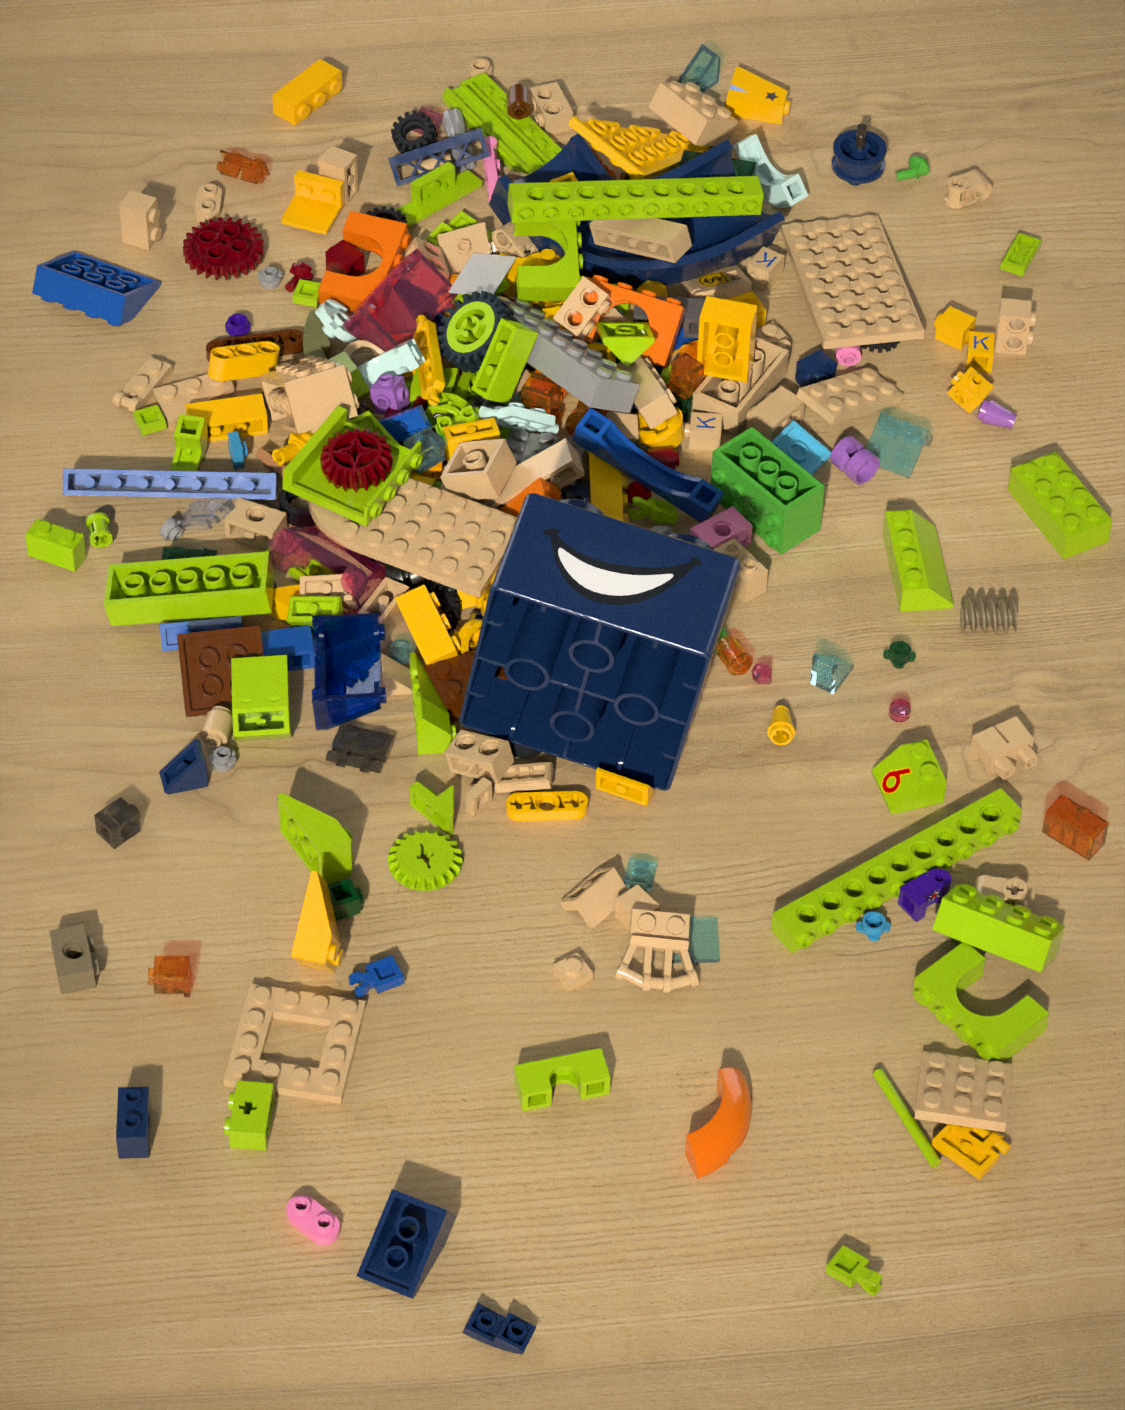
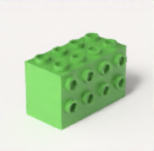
M753 427L749 428L713 451L711 485L724 492L720 504L726 509L733 506L752 524V533L757 534L770 548L775 549L782 555L820 531L825 486Z

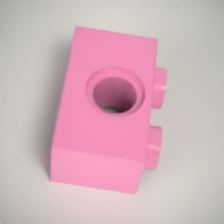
M732 506L690 528V535L704 540L713 549L734 538L746 548L751 544L752 524Z

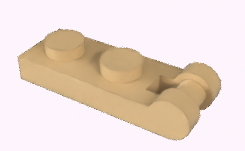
M150 356L125 387L115 393L113 405L119 408L127 407L132 413L133 411L143 409L153 396L152 389L161 387L173 372L172 364Z

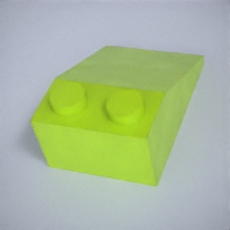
M284 793L278 794L279 831L310 872H318L326 880L327 884L337 882L351 875L354 856L351 851L353 837L346 827L343 828L337 819Z

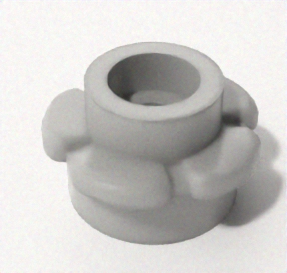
M267 266L258 272L257 277L260 279L259 281L263 288L275 289L280 285L282 272L273 266Z
M171 517L163 524L159 534L164 537V541L168 542L171 539L175 542L184 531L181 528L182 521H177Z
M217 747L209 755V762L216 771L227 772L236 763V753L229 747Z

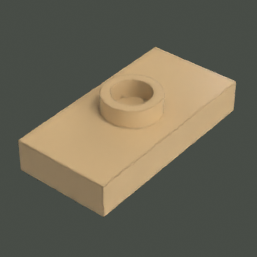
M552 762L511 765L500 782L494 784L496 793L551 789L553 764Z

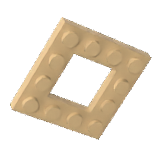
M250 983L224 1075V1086L236 1088L237 1080L273 1083L274 1094L342 1104L366 1010V1001ZM273 1018L329 1027L318 1068L262 1060Z

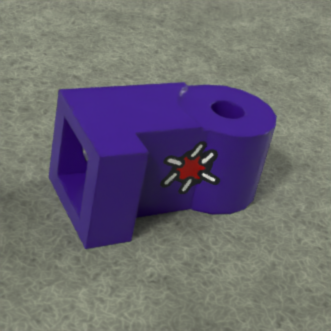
M933 869L900 887L897 904L915 922L925 917L928 906L933 903H941L942 898L950 892L951 875L943 869Z

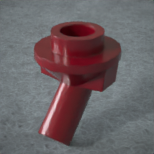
M301 261L298 264L293 263L289 271L293 278L286 283L285 289L288 292H293L299 279L311 281L314 277L311 273L313 269Z

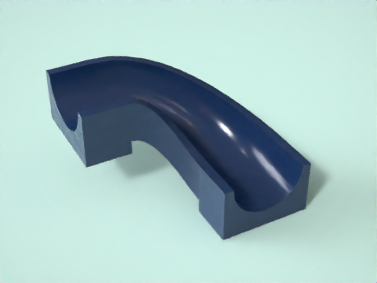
M578 133L570 138L566 146L552 160L535 172L514 181H510L506 174L498 178L489 206L501 223L505 225L511 221L507 204L510 183L550 182L552 179L571 172L574 173L577 181H607L616 179L606 172ZM727 139L689 162L650 179L737 177L732 163L733 146ZM761 211V215L658 218L687 225L692 246L676 263L596 245L589 226L593 220L580 221V226H576L577 232H581L582 238L578 254L583 255V268L579 269V276L593 278L594 275H599L609 279V284L621 282L633 288H638L647 280L659 281L664 286L685 282L717 271L729 264L735 266L756 254L763 246L768 247L773 243L785 218L780 211L773 215ZM528 236L537 247L538 252L544 249H552L556 255L562 258L565 255L562 247L553 239L543 236Z

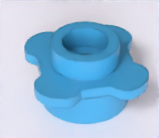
M875 911L866 913L863 916L862 922H857L856 930L864 933L873 942L879 941L880 936L884 932H889L891 928L890 923L885 920V917Z

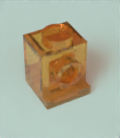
M686 352L671 362L670 381L666 383V386L686 400L693 395L703 382L704 365Z
M155 956L154 968H148V985L154 986V994H184V997H190L192 978L190 956Z

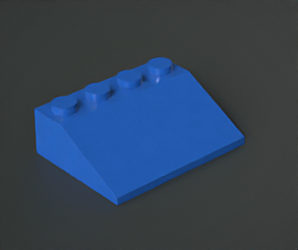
M72 251L37 265L32 294L40 296L46 302L63 304L65 309L85 312L87 317L102 318L107 320V323L110 325L121 326L134 319L158 290L161 281L77 251Z

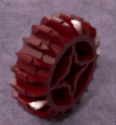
M356 427L355 431H349L346 428L344 434L336 432L335 438H328L327 444L323 445L320 457L321 470L324 476H326L328 483H333L336 489L342 487L345 492L353 489L357 493L358 489L364 488L367 491L371 485L377 487L378 481L385 482L386 475L390 474L391 466H393L392 449L389 443H387L385 436H380L378 431L371 433L368 428L360 431L358 427Z

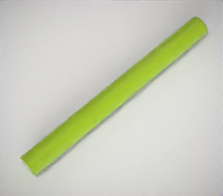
M882 1068L875 1070L872 1074L930 1167L938 1166L941 1163L940 1158Z

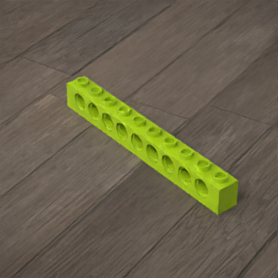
M758 176L510 183L507 204L512 223L761 215L764 194Z
M999 788L773 912L771 931L791 954L799 949H805L824 935H831L842 925L856 921L860 915L869 910H876L889 899L899 897L900 887L933 869L947 870L954 863L968 859L981 848L991 846L999 838L1013 834L1020 826L1022 809Z

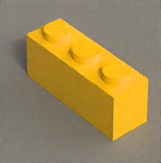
M319 59L272 95L273 114L293 125L298 124L342 90V71Z
M262 394L185 404L186 415L205 417L208 431L207 442L228 439L227 433L238 431L240 438L268 434L267 413Z
M424 584L395 598L426 665L458 656L457 652L461 651V647L456 636L450 637L447 632L451 626L445 613L439 615L436 608L440 607V603L434 592L428 593Z

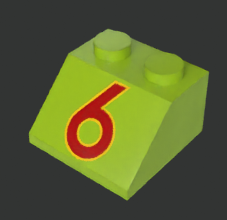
M928 740L900 745L872 769V775L891 815L944 803L947 781Z

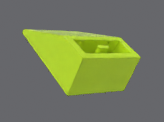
M287 655L231 658L232 717L235 741L292 738Z

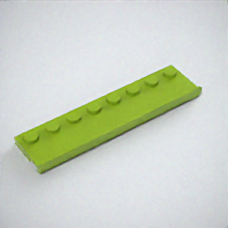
M485 72L460 82V86L452 90L449 88L444 89L442 94L443 102L451 110L456 108L462 112L464 123L471 131L482 128L485 131L486 137L492 136L497 139V149L495 150L497 156L511 171L529 175L552 160L562 150L529 116L517 120L508 115L506 93Z

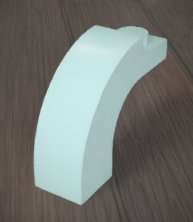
M757 134L750 135L733 145L742 164V167L738 168L741 176L759 177L764 194L763 200L774 207L786 208L809 196L799 173L784 175L772 166Z
M413 338L357 366L370 389L380 375L392 374L393 376H398L407 371L411 372L426 361Z

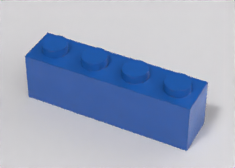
M310 625L261 631L263 656L287 655L288 671L316 668L315 649Z

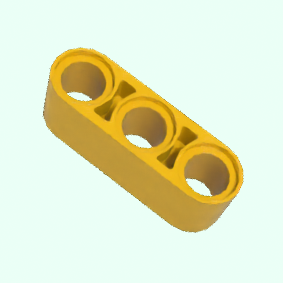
M262 341L213 348L210 354L208 377L215 381H230L259 377L260 375L276 371L275 366L278 363L280 347L273 342Z

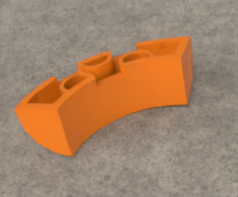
M738 1068L718 1069L717 1092L721 1102L720 1107L707 1124L686 1135L685 1156L697 1179L716 1171L726 1164L736 1149L741 1147L749 1131L752 1114L751 1095L744 1073Z

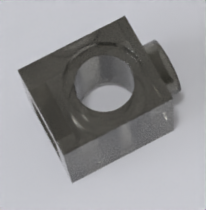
M118 798L94 815L96 833L113 849H116L141 831V815L135 805H129L123 798Z

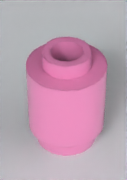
M861 347L835 348L836 361L843 366L857 364L861 359Z

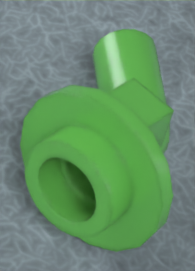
M912 156L908 160L910 169L896 171L895 174L897 181L911 178L919 179L921 176L929 174L930 168L926 159L921 156Z

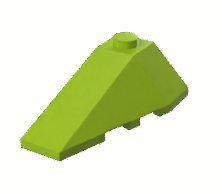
M411 652L410 674L418 755L444 753L451 744V741L456 737L455 724L450 725L449 713L416 653Z

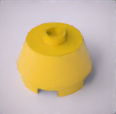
M675 407L678 413L653 429H650L639 412L637 414L638 441L650 449L672 446V449L676 448L682 442L685 435L682 411Z

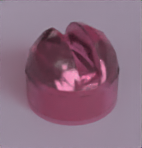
M762 662L756 664L751 671L753 680L759 684H771V663Z
M904 698L894 699L889 705L888 715L890 719L895 722H905L910 718L911 706L909 701Z

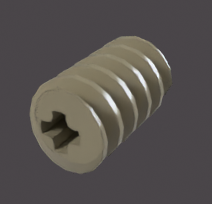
M967 598L964 605H961V633H964L967 625H970L972 633H975L978 625L981 626L983 633H986L988 625L992 626L994 633H997L999 625H1002L1005 633H1008L1010 625H1013L1015 633L1017 631L1018 610L1014 599H1010L1007 606L1004 599H999L996 606L993 599H988L985 606L982 599H977L973 606L972 600Z

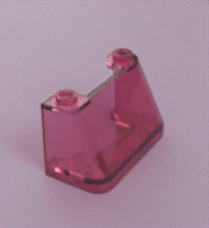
M415 249L380 281L341 326L354 337L373 343L383 351H387L413 339L417 327V316L424 315L428 320L432 321L441 311L447 313V309L455 305L453 299L458 293L448 292L452 284L418 249Z
M312 526L283 528L278 530L267 544L274 567L284 574H287L292 567H300L305 570L312 559L337 574H343L341 585L347 594L355 598L358 608H353V613L357 616L359 610L383 579L387 577L384 567L362 554L339 546L322 531Z

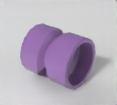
M852 436L842 439L834 447L830 455L831 463L840 471L845 472L846 476L858 485L868 482L875 475L880 465L879 458L870 450L865 449L864 445Z

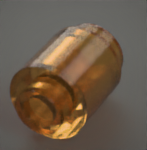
M726 636L718 642L717 655L728 672L733 676L747 673L753 664V659L743 643L734 636Z

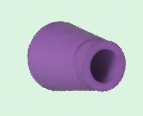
M984 399L977 419L982 420L983 424L1012 429L1017 414L1012 413L992 399L991 401Z

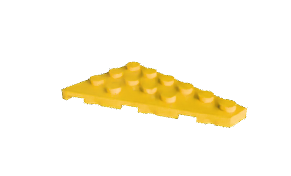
M573 116L568 123L571 128L591 143L592 148L604 153L609 157L612 164L625 170L632 180L650 179L662 175L711 149L709 146L693 144L677 131L663 134L660 133L661 131L658 128L640 127L632 124L629 128L619 127L620 124L618 122L600 121L590 118L588 122L579 120L577 116Z

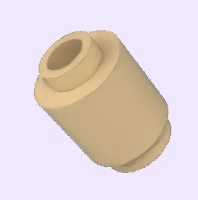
M215 706L207 713L200 738L208 747L217 748L227 744L233 726L232 712L226 707Z

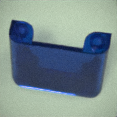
M379 613L312 616V629L314 630L315 638L313 642L315 687L312 690V705L316 731L330 730L380 710L381 704L387 703L386 687H381V640H386L385 624H380Z

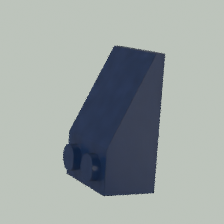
M392 1189L357 1277L414 1299L443 1250L457 1216L448 1210Z

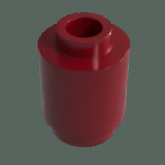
M672 446L646 449V454L674 470L675 466H679L678 451H673Z

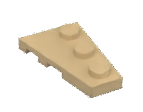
M208 374L152 389L153 398L165 418L169 430L176 427L179 414L186 415L185 404L226 399L235 394L234 385L231 380L215 381L208 377Z

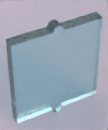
M690 917L688 953L693 965L720 962L717 918ZM672 953V963H681L678 953Z

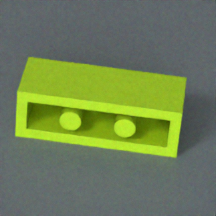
M501 318L471 390L487 400L509 404L539 333L523 323Z

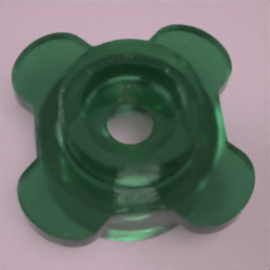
M896 641L890 645L889 649L884 650L883 657L889 659L894 668L901 669L906 663L915 661L916 654L911 652V647L906 642Z

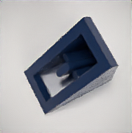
M195 739L159 771L166 794L208 787L206 760L200 740Z

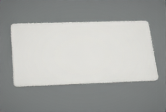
M473 253L448 292L472 295V292L475 291L480 294L481 291H486L489 294H494L516 257Z

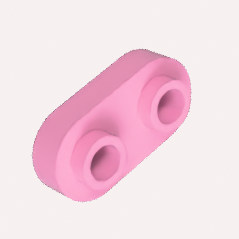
M298 1195L289 1200L286 1206L287 1220L309 1239L319 1245H329L339 1238L340 1223L338 1218L313 1198L306 1195ZM299 1207H306L304 1210L297 1209ZM321 1224H328L329 1226H327V1227H321L320 1225H321Z

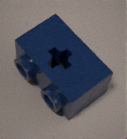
M118 1087L116 1143L119 1159L149 1158L151 1121L149 1087Z

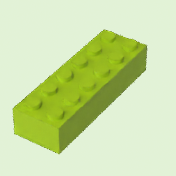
M269 551L109 564L104 607L111 626L271 614L275 571Z

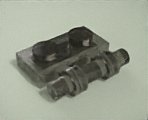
M341 723L332 742L333 751L328 750L326 761L336 763V766L342 768L350 766L360 769V772L369 774L371 771L380 774L383 763H386L393 747L394 735Z

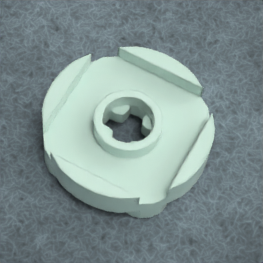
M328 299L315 311L324 324L322 327L324 333L330 338L336 336L347 345L358 340L363 334V328L359 320L355 316L350 318L345 313L348 310L345 306L337 301Z

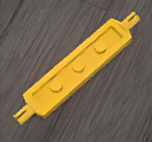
M419 315L416 318L417 327L413 338L426 361L417 368L421 396L430 405L436 406L440 402L438 394L445 387L436 324L428 320L426 316Z

